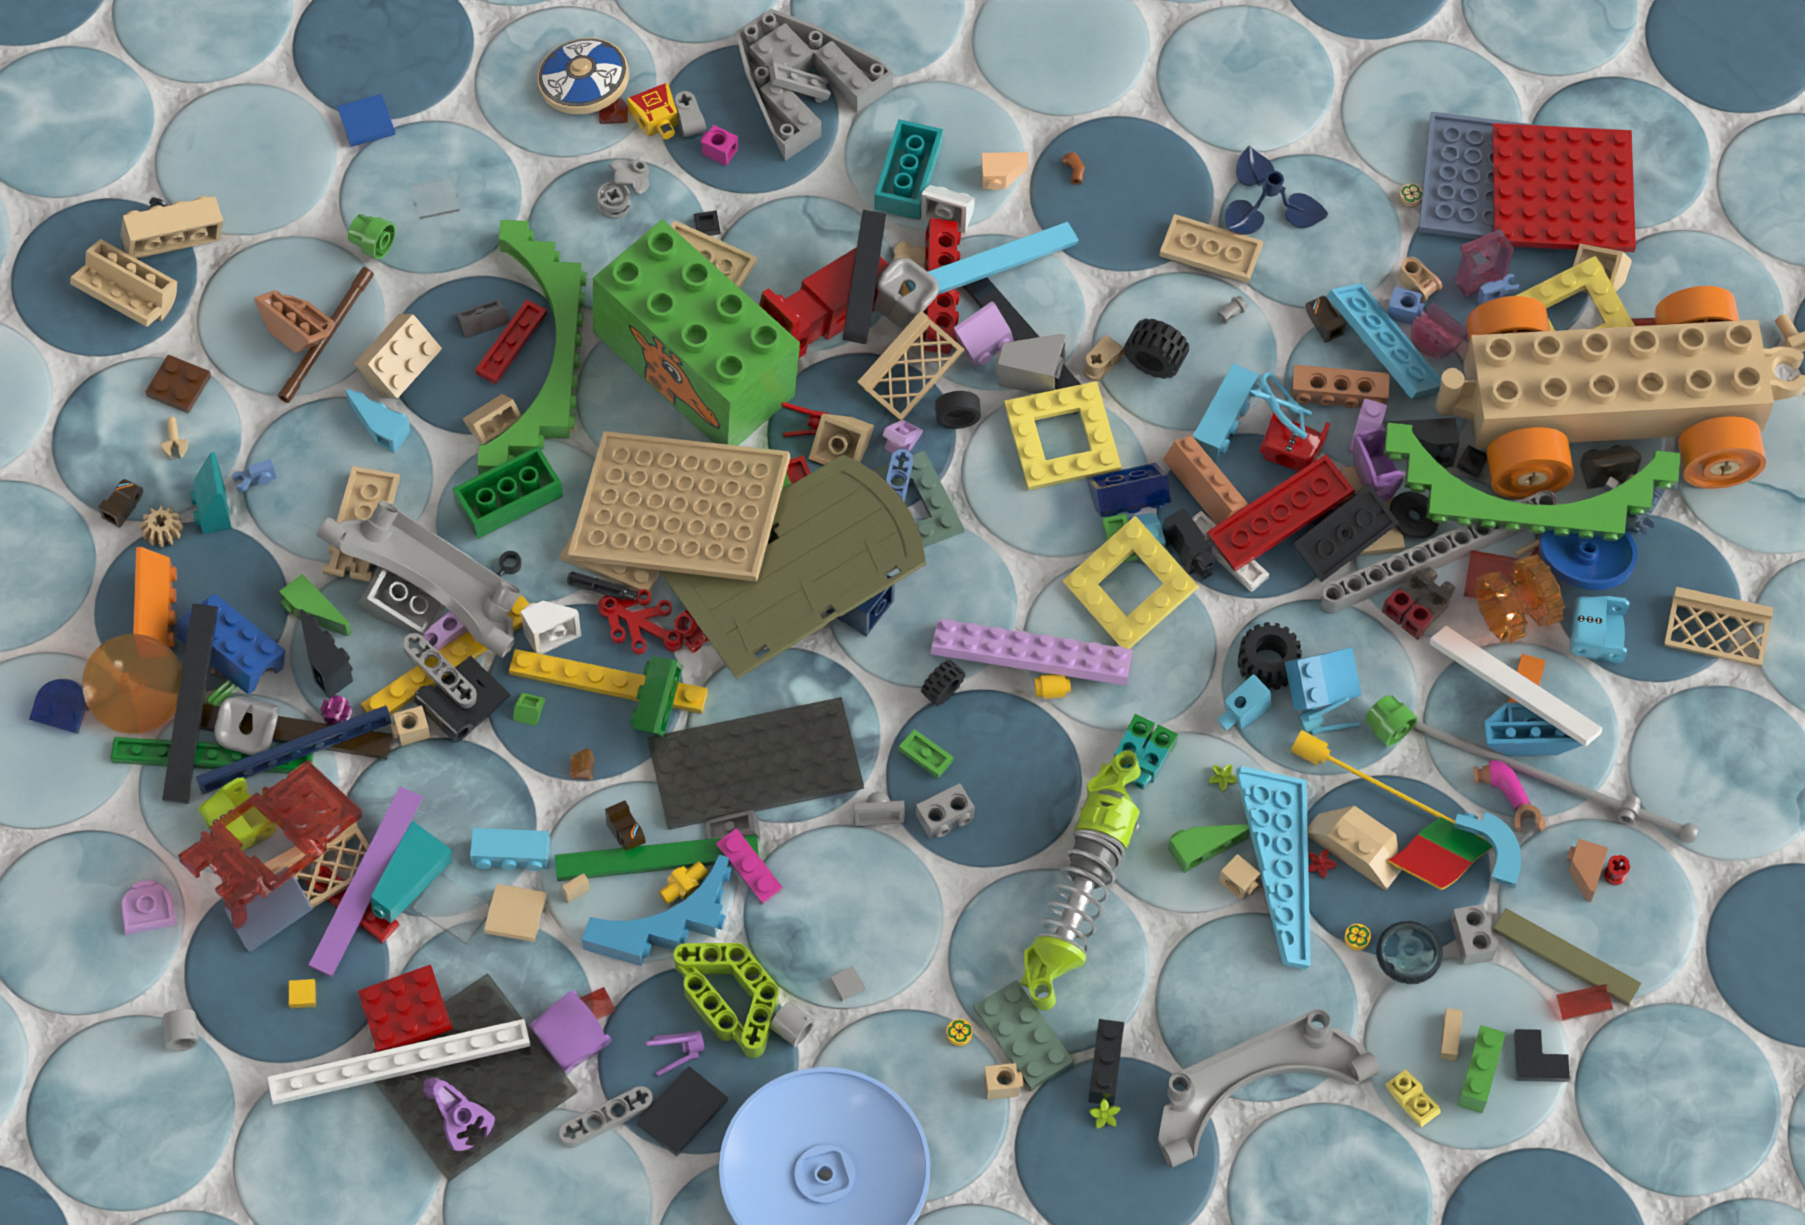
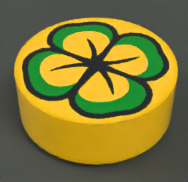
M1362 924L1349 926L1344 936L1346 945L1355 951L1365 949L1371 939L1369 929Z
M956 1019L950 1022L946 1033L948 1041L955 1046L968 1044L972 1038L970 1023L963 1019Z

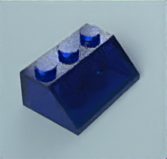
M1156 462L1086 477L1095 510L1100 517L1106 518L1123 512L1137 513L1146 507L1161 508L1165 503L1171 502L1167 474Z

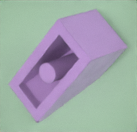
M1364 398L1349 448L1350 453H1353L1355 435L1363 430L1374 427L1382 428L1388 405Z

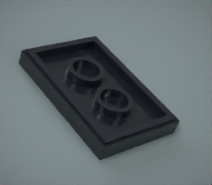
M688 1066L637 1121V1125L677 1157L725 1105L728 1097Z

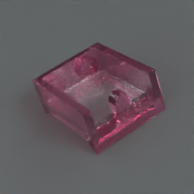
M1501 229L1460 246L1462 258L1458 274L1454 277V280L1465 297L1479 291L1480 287L1487 282H1496L1501 279L1503 281V278L1508 274L1514 248Z

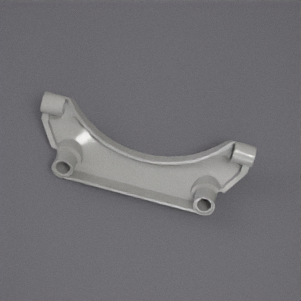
M379 501L372 516L366 522L361 519L336 522L329 517L321 525L317 533L318 537L344 554L380 566L421 588L449 609L465 625L477 642L503 658L510 651L515 639L513 636V619L507 614H509L521 593L520 589L514 584L499 577L385 501Z
M1316 1009L1174 1073L1169 1079L1167 1095L1171 1103L1164 1106L1157 1141L1168 1166L1173 1168L1197 1157L1199 1142L1210 1118L1225 1100L1244 1086L1265 1077L1285 1073L1317 1074L1354 1085L1380 1073L1379 1065L1371 1052L1367 1053L1361 1043L1337 1027L1331 1030L1330 1015L1322 1009ZM1312 1022H1321L1324 1027L1316 1028L1312 1025ZM1181 1084L1186 1089L1184 1091H1177L1173 1086Z

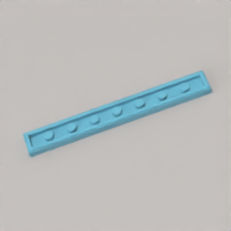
M1065 222L934 269L928 273L937 280L939 295L1077 245L1079 240L1070 224ZM906 280L905 284L910 292L915 290L914 283Z

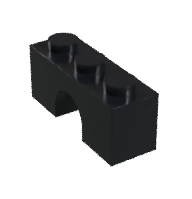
M1099 1019L1088 1098L1089 1103L1100 1104L1102 1099L1105 1098L1109 1105L1114 1106L1125 1022Z

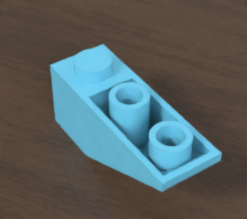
M347 388L348 403L373 441L395 453L411 432L408 418L400 412L395 413L389 410L381 402H374L368 399L360 391L354 392Z

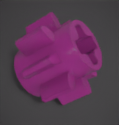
M338 695L331 696L329 701L324 699L320 708L322 711L321 715L324 716L323 720L333 725L350 719L352 714L349 701Z

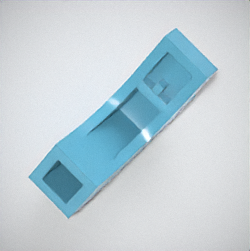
M1463 812V815L1457 814L1453 828L1485 838L1495 851L1496 863L1490 881L1515 888L1521 870V851L1512 830L1501 819L1488 812L1484 813L1482 821L1477 820L1478 816L1471 813Z

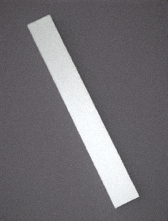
M1445 626L1430 638V645L1585 747L1601 734V726L1449 627Z

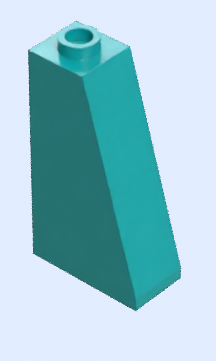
M412 821L371 895L373 913L378 918H384L392 923L452 862V850Z

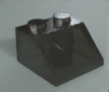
M1615 445L1609 449H1592L1583 453L1580 467L1587 490L1604 487L1610 476L1623 483L1629 474H1637L1642 460L1641 454L1631 445Z

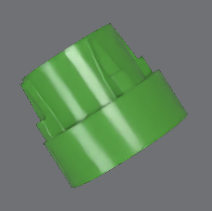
M358 214L350 225L347 237L350 243L361 247V251L364 254L379 260L389 252L394 242L396 227L394 223L381 217L374 218Z
M1386 695L1378 700L1369 709L1365 719L1372 727L1371 731L1386 747H1391L1403 739L1418 720L1417 716L1393 695L1391 697Z

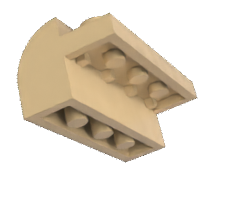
M102 239L86 251L85 266L70 277L71 285L146 327L156 319L162 321L169 313L176 298L177 281Z

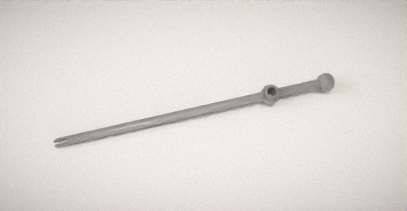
M1417 722L1413 727L1417 732L1486 759L1501 761L1514 770L1616 809L1619 812V820L1625 824H1631L1634 819L1639 818L1679 834L1681 840L1687 843L1694 842L1698 833V828L1694 824L1687 823L1681 825L1641 809V801L1634 795H1628L1625 800L1620 801L1424 723Z

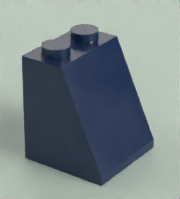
M895 584L841 617L838 616L837 619L867 637L894 602ZM831 608V609L827 610L826 612L829 613V614H831V613H833V612H835V611H834L833 608Z

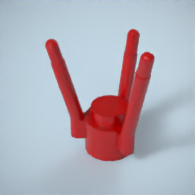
M782 402L781 406L784 408L808 414V426L812 427L809 430L784 432L783 437L816 435L822 414L829 413L813 411Z

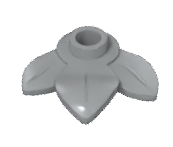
M616 159L609 164V167L616 171L614 174V184H631L637 195L644 193L648 189L649 180L647 177L649 176L650 168L645 162Z

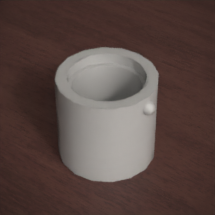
M787 1002L773 1018L770 1029L791 1045L797 1047L811 1032L815 1020L793 1003Z
M177 1009L169 1011L162 1016L166 1049L185 1051L199 1044L196 1013L193 1010Z

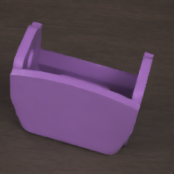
M1374 427L1363 430L1354 436L1353 465L1362 486L1371 484L1383 502L1391 499L1402 485L1404 472L1397 471L1389 457H1383L1386 430L1385 427Z
M575 990L568 992L556 1001L547 1011L530 1024V1028L564 1073L572 1071L584 1061L592 1058L612 1041L608 1034H604L598 1020L586 1004L578 998Z

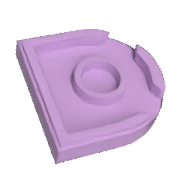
M145 880L133 884L121 900L125 935L177 925L171 894L167 888L155 881Z

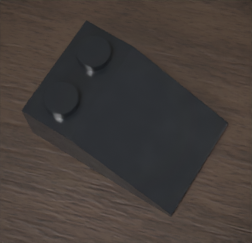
M1456 418L1385 421L1383 423L1385 428L1388 423L1412 425L1413 434L1433 459L1444 469L1453 467L1459 447Z

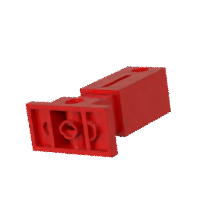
M856 248L802 280L800 290L786 299L781 294H775L770 288L762 292L759 306L800 342L798 359L806 354L808 344L821 336L829 340L844 330ZM881 256L879 260L877 279L879 275L885 270V268L890 264L887 263ZM875 287L872 312L876 310L874 305L879 293L877 287Z

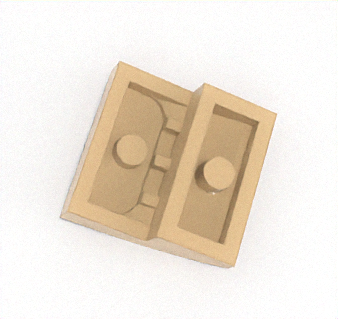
M496 884L484 933L534 942L546 902V892Z

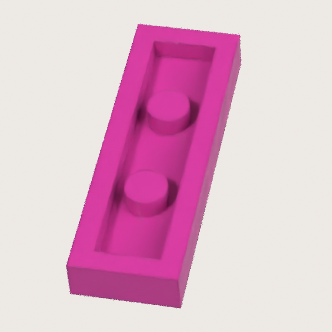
M737 828L716 843L724 856L729 857L731 865L762 904L783 889Z

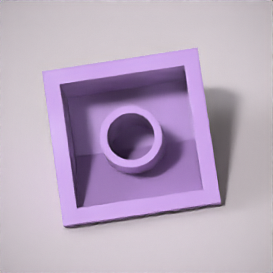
M993 301L954 327L958 344L965 349L964 355L975 368L988 363L997 351H1002L1004 343L1014 341L1010 328Z

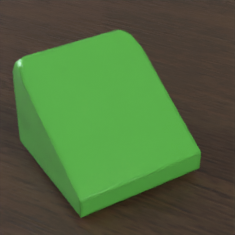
M521 693L514 706L513 720L536 726L545 703V698Z

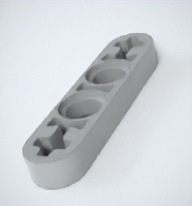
M410 633L404 638L403 649L405 654L457 706L466 709L476 703L477 693L474 686L422 635ZM411 641L414 644L419 642V649L423 652L421 657L420 652L415 647L410 649ZM428 657H435L438 660V664L433 668H429L424 664V661ZM448 673L456 678L454 683L449 685L441 681L442 676ZM459 684H460V690H461L464 694H467L468 692H470V699H469V700L466 699V698H464V699L461 700V693H460V691L457 689V687L459 686Z
M644 1086L635 1087L565 1122L559 1129L561 1143L567 1148L577 1147L645 1113L653 1105L651 1091ZM641 1095L642 1097H646V1103L641 1104L640 1101L636 1102V1096ZM626 1100H629L630 1104H632V1111L629 1110ZM621 1105L624 1107L625 1113L620 1117H614L610 1113L612 1107ZM592 1117H598L601 1119L602 1124L596 1129H591L588 1127L587 1122ZM580 1123H583L586 1134H583L582 1130H580ZM566 1131L576 1132V1138L571 1140L570 1137H566Z

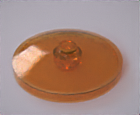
M138 633L113 637L101 644L87 661L82 678V688L86 704L92 714L102 724L115 731L130 734L148 732L161 726L175 713L182 667L174 652L154 637Z

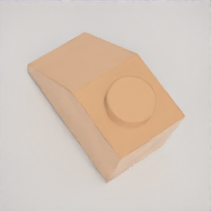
M1028 152L982 153V189H1006L1028 169Z

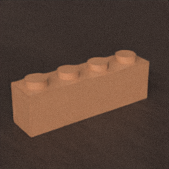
M1192 435L1173 442L1163 459L1164 462L1216 525L1249 505Z

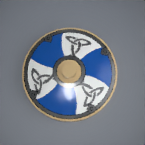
M580 38L561 44L544 58L538 70L537 82L543 99L554 109L568 114H588L606 108L622 95L629 81V67L623 52L611 42L598 38Z

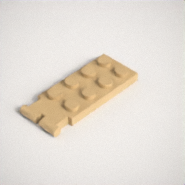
M352 466L336 522L361 519L366 522L372 516L379 501H385L393 505L400 482V474ZM332 545L329 546V554L332 556L329 565L324 564L323 574L345 577L346 571H350V579L371 581L373 572L369 571L372 563L344 554Z

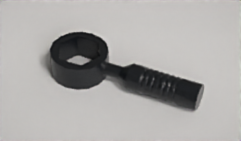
M506 551L501 554L499 558L501 570L496 575L501 577L504 573H517L522 565L520 555L515 551ZM507 558L517 560L514 567L504 566L503 563Z

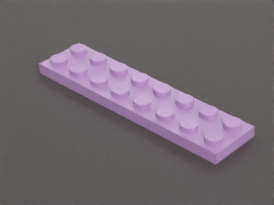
M938 619L931 647V655L1126 686L1133 652L1132 649H1126L1121 646L1114 647L1101 645L1096 642L1088 643L1075 639L1032 634L1025 631L1006 630L1001 627H987L976 623L968 624L951 619Z

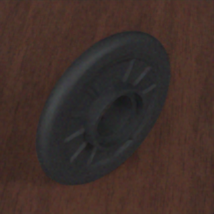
M1410 491L1400 493L1394 497L1389 510L1399 522L1395 527L1401 533L1412 538L1421 539L1427 538L1436 532L1439 523L1432 522V519L1426 518L1428 497ZM1409 511H1416L1420 519L1412 518Z

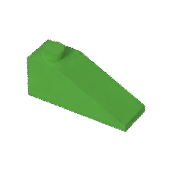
M303 574L279 591L282 600L280 605L288 614L292 612L297 619L301 620L299 611L303 609L307 615L312 614L317 619L320 627L345 636L352 634L350 624L345 617Z
M1249 825L1191 827L1185 831L1179 830L1171 836L1168 850L1183 872L1186 873L1248 839Z

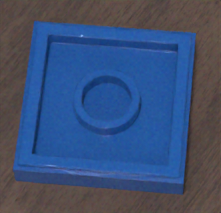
M382 94L337 106L351 147L395 135V130Z

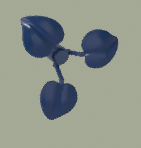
M1250 145L1242 152L1236 165L1237 178L1246 186H1252L1257 183L1259 187L1262 186L1263 192L1254 207L1246 200H1235L1229 204L1226 209L1225 220L1226 227L1231 232L1240 235L1257 232L1265 220L1264 215L1257 211V209L1260 207L1265 196L1273 197L1281 193L1284 206L1288 207L1285 215L1292 225L1299 228H1308L1327 217L1328 212L1325 208L1306 194L1294 193L1290 196L1288 202L1285 194L1286 188L1282 186L1284 177L1280 172L1274 171L1272 163Z

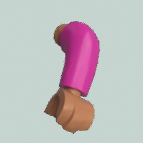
M1489 760V765L1482 766V769H1478L1477 766L1474 767L1475 785H1478L1479 781H1484V784L1492 783V788L1497 787L1500 789L1514 810L1517 811L1514 818L1516 832H1522L1521 822L1526 817H1532L1536 820L1535 828L1540 832L1544 830L1545 821L1543 815L1537 807L1531 805L1518 777L1506 763L1498 760Z

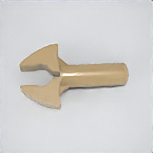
M168 417L169 440L160 444L165 455L171 460V450L176 445L182 459L187 451L188 441L187 439L180 440L178 438L176 418Z

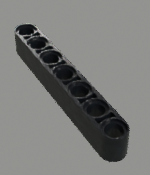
M865 209L862 211L842 338L844 341L860 344L867 343L886 213Z

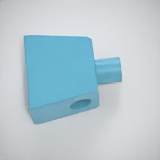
M1253 674L1224 701L1225 713L1217 719V722L1225 731L1234 724L1240 729H1244L1272 708L1270 691Z

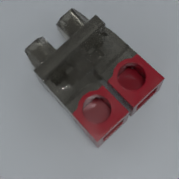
M1430 567L1421 572L1417 569L1410 578L1385 600L1382 613L1399 625L1402 622L1401 628L1417 640L1424 635L1425 630L1448 608L1450 599L1456 589L1454 585L1447 581L1440 587L1434 583L1438 575Z

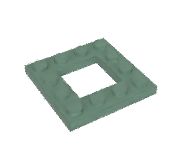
M924 450L912 455L913 466L909 484L913 483L930 517L916 523L925 548L964 533V526ZM905 458L899 461L898 470H902ZM890 463L872 471L886 481ZM893 478L891 484L893 486H901L904 484V481L901 478Z

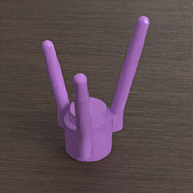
M700 1030L682 1034L653 1036L652 1041L645 1043L646 1046L680 1043L683 1053L688 1052V1055L658 1070L656 1076H660L691 1059L699 1058L698 1052L704 1051V1042Z

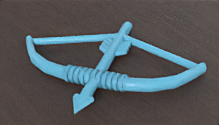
M1274 372L1262 374L1259 380L1261 392L1258 390L1248 391L1256 397L1266 400L1277 418L1289 430L1300 438L1305 439L1307 433H1305L1303 414L1311 416L1312 411L1301 407L1274 376ZM1266 378H1271L1289 400L1284 401L1276 398L1267 385ZM1280 406L1299 414L1301 429L1283 414Z

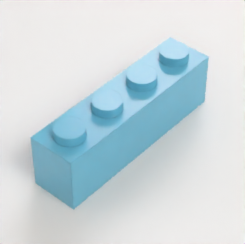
M1234 363L1193 435V438L1207 455L1215 460L1218 459L1221 452H1226L1230 444V440H1228L1230 435H1235L1239 428V418L1241 415L1245 416L1250 407V403H1248L1250 398L1256 397L1248 390L1259 391L1260 385L1257 384L1259 374Z

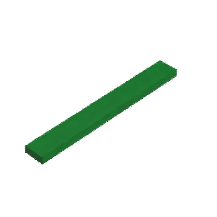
M114 737L110 760L112 763L167 766L171 740ZM198 742L194 768L217 769L251 755L224 748L219 743ZM314 753L264 772L311 775Z
M757 835L744 837L759 856ZM724 837L644 845L629 851H625L624 848L557 854L555 855L557 881L572 880L581 874H585L587 878L672 870L683 866L690 868L698 861L703 866H711L715 864L719 855L724 856L716 845Z

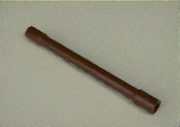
M366 267L361 268L353 280L350 289L330 317L335 322V327L328 337L316 346L310 347L292 376L277 396L281 401L290 403L323 349L359 295L373 278L374 273Z

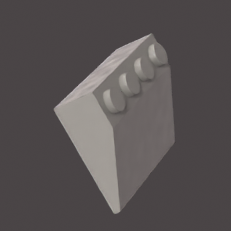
M378 566L357 606L380 620L423 635L439 620L445 609L442 603L421 588Z

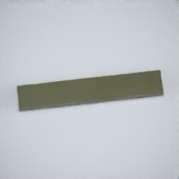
M1507 908L1504 909L1493 928V932L1626 1006L1630 1005L1641 985V982Z

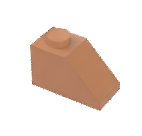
M1578 839L1576 847L1571 846L1567 856V861L1571 862L1568 871L1584 898L1591 902L1608 848Z

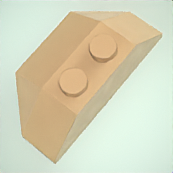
M1356 806L1319 813L1307 827L1310 839L1384 890H1387L1401 873L1400 868L1387 862L1388 859L1399 853L1396 834Z

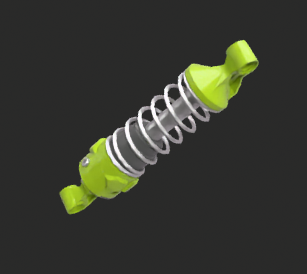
M1122 751L1108 764L1102 763L1098 775L1086 784L1087 798L1086 801L1083 800L1080 804L1079 809L1082 811L1079 814L1080 817L1073 833V838L1076 842L1073 849L1067 851L1071 863L1069 866L1060 868L1061 873L1066 878L1074 881L1073 886L1064 883L1054 885L1055 891L1068 899L1066 903L1055 900L1047 903L1049 909L1060 915L1061 919H1042V926L1055 934L1041 933L1036 935L1032 945L1024 950L1025 971L1020 984L1029 988L1034 1005L1041 1011L1050 1010L1056 1004L1052 981L1071 970L1084 966L1087 958L1086 952L1090 950L1087 937L1094 935L1097 930L1093 920L1103 915L1100 903L1109 898L1110 893L1106 886L1115 882L1114 868L1121 865V856L1125 855L1133 832L1136 833L1139 828L1137 820L1140 811L1124 789L1127 783L1135 781L1141 773L1137 757L1131 751ZM1127 764H1132L1130 768H1123ZM1102 887L1105 891L1104 897L1095 899L1091 895L1093 889ZM1059 888H1066L1071 890V892L1067 894ZM1087 904H1095L1098 907V914L1089 917L1085 913ZM1053 905L1064 907V911L1055 908ZM1081 921H1088L1091 924V932L1082 934L1078 930ZM1047 923L1056 924V925H1058V927H1057V929H1056V928H1054V927L1048 925ZM1075 938H1081L1085 942V949L1074 941ZM1043 992L1048 993L1045 998H1038L1039 994Z

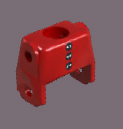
M1273 412L1259 453L1263 454V458L1267 461L1299 472L1318 459L1326 442L1331 423H1325L1322 433L1305 426L1307 437L1302 439L1289 430ZM1291 421L1294 425L1301 429L1300 423Z

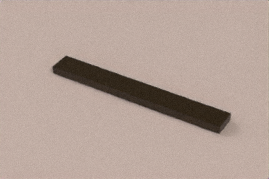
M204 704L200 730L214 732L220 706ZM248 712L245 713L239 725V729L244 735H249L253 730V714ZM278 716L272 741L287 743L333 724ZM371 731L323 750L387 760L393 736L390 733Z

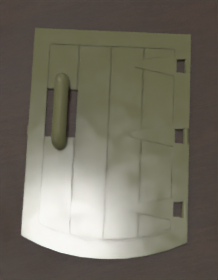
M842 454L781 491L771 528L772 536L768 539L757 582L659 570V572L733 676L738 679L823 628L828 622L838 616L841 617L926 565V558L918 527L902 498L877 473L862 463ZM898 568L900 572L887 579L886 575ZM831 608L834 609L835 612L822 619V613ZM767 647L769 651L756 658L755 654Z

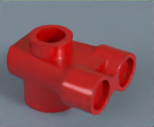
M687 610L674 619V627L686 639L685 645L691 653L697 652L704 643L708 642V639Z

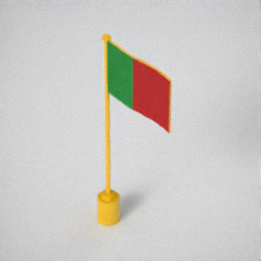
M1301 730L1290 752L1317 766L1320 762L1325 763L1326 760H1329L1439 818L1424 828L1403 851L1388 859V863L1443 890L1457 881L1475 860L1493 848L1485 838L1453 828L1455 821L1330 756L1331 750L1327 749L1329 744L1303 730Z

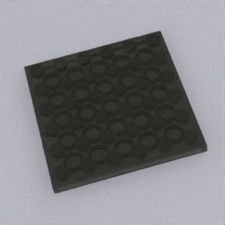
M487 973L444 1002L453 1029L417 1043L517 1021L523 1018ZM527 1024L529 1047L374 1082L447 1182L577 1094L575 1086ZM374 1049L369 1054L377 1052L376 1049ZM429 1078L443 1080L460 1091L469 1102L476 1103L485 1108L495 1117L494 1125L489 1134L484 1136V1127L476 1129L481 1121V1118L478 1117L474 1125H468L466 1131L457 1134L458 1139L469 1137L465 1145L473 1147L462 1151H452L445 1136L443 1127L444 1117L441 1115L435 1098L428 1099L422 1091L425 1088L424 1081Z

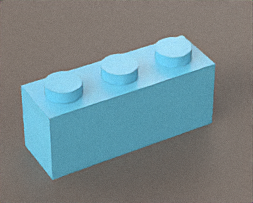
M472 829L470 850L472 866L480 869L501 867L505 870L527 868L530 871L548 869L549 831Z

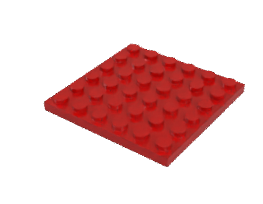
M1493 123L1494 246L1578 250L1580 244L1623 252H1635L1632 130Z

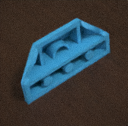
M1518 702L1505 703L1484 722L1486 746L1506 756L1559 755L1582 746L1581 743Z

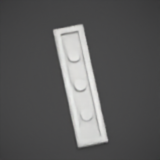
M1200 511L1192 519L1203 533L1206 541L1209 539L1206 532L1217 525ZM1212 546L1211 554L1250 592H1253L1269 578V573L1255 560L1234 572L1216 547Z

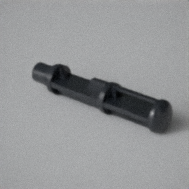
M574 571L570 572L567 577V583L570 586L604 594L623 601L625 599L636 601L638 598V592L630 590L627 586Z

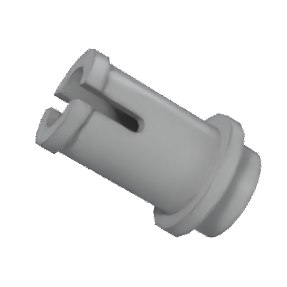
M1241 296L1233 297L1228 305L1217 312L1219 320L1223 324H1227L1239 313L1246 311L1247 303Z

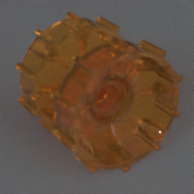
M1538 554L1532 557L1528 555L1513 562L1514 569L1513 574H1511L1514 579L1513 585L1501 574V571L1494 574L1489 572L1476 578L1477 584L1474 593L1480 608L1479 612L1482 613L1490 632H1493L1500 639L1501 643L1506 641L1511 643L1526 636L1525 630L1528 624L1525 618L1526 613L1537 622L1539 627L1545 624L1550 626L1564 619L1562 614L1565 604L1563 603L1560 585H1558L1552 574L1550 566H1547L1539 558Z

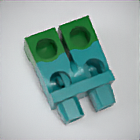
M1134 714L1114 753V757L1122 751H1131L1136 755L1141 773L1135 781H1132V784L1144 790L1149 782L1154 783L1164 762L1177 744L1178 734L1160 725H1157L1154 730V722ZM1127 764L1123 768H1130L1132 764Z

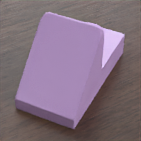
M904 420L887 426L882 435L887 438L884 449L892 454L899 449H905L910 452L923 430Z

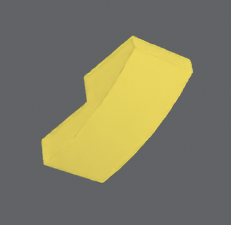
M1406 1069L1386 1083L1387 1089L1395 1100L1420 1127H1423L1441 1113L1440 1107L1423 1091L1422 1084Z

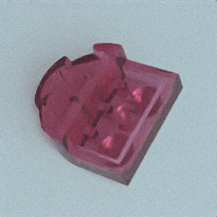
M1434 302L1419 319L1416 318L1411 326L1412 343L1419 352L1432 358L1449 356L1468 336L1467 329Z

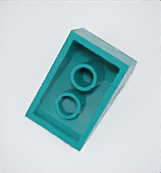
M210 452L193 480L194 490L190 491L192 504H197L198 510L193 512L196 526H201L203 534L232 529L226 489L216 452Z

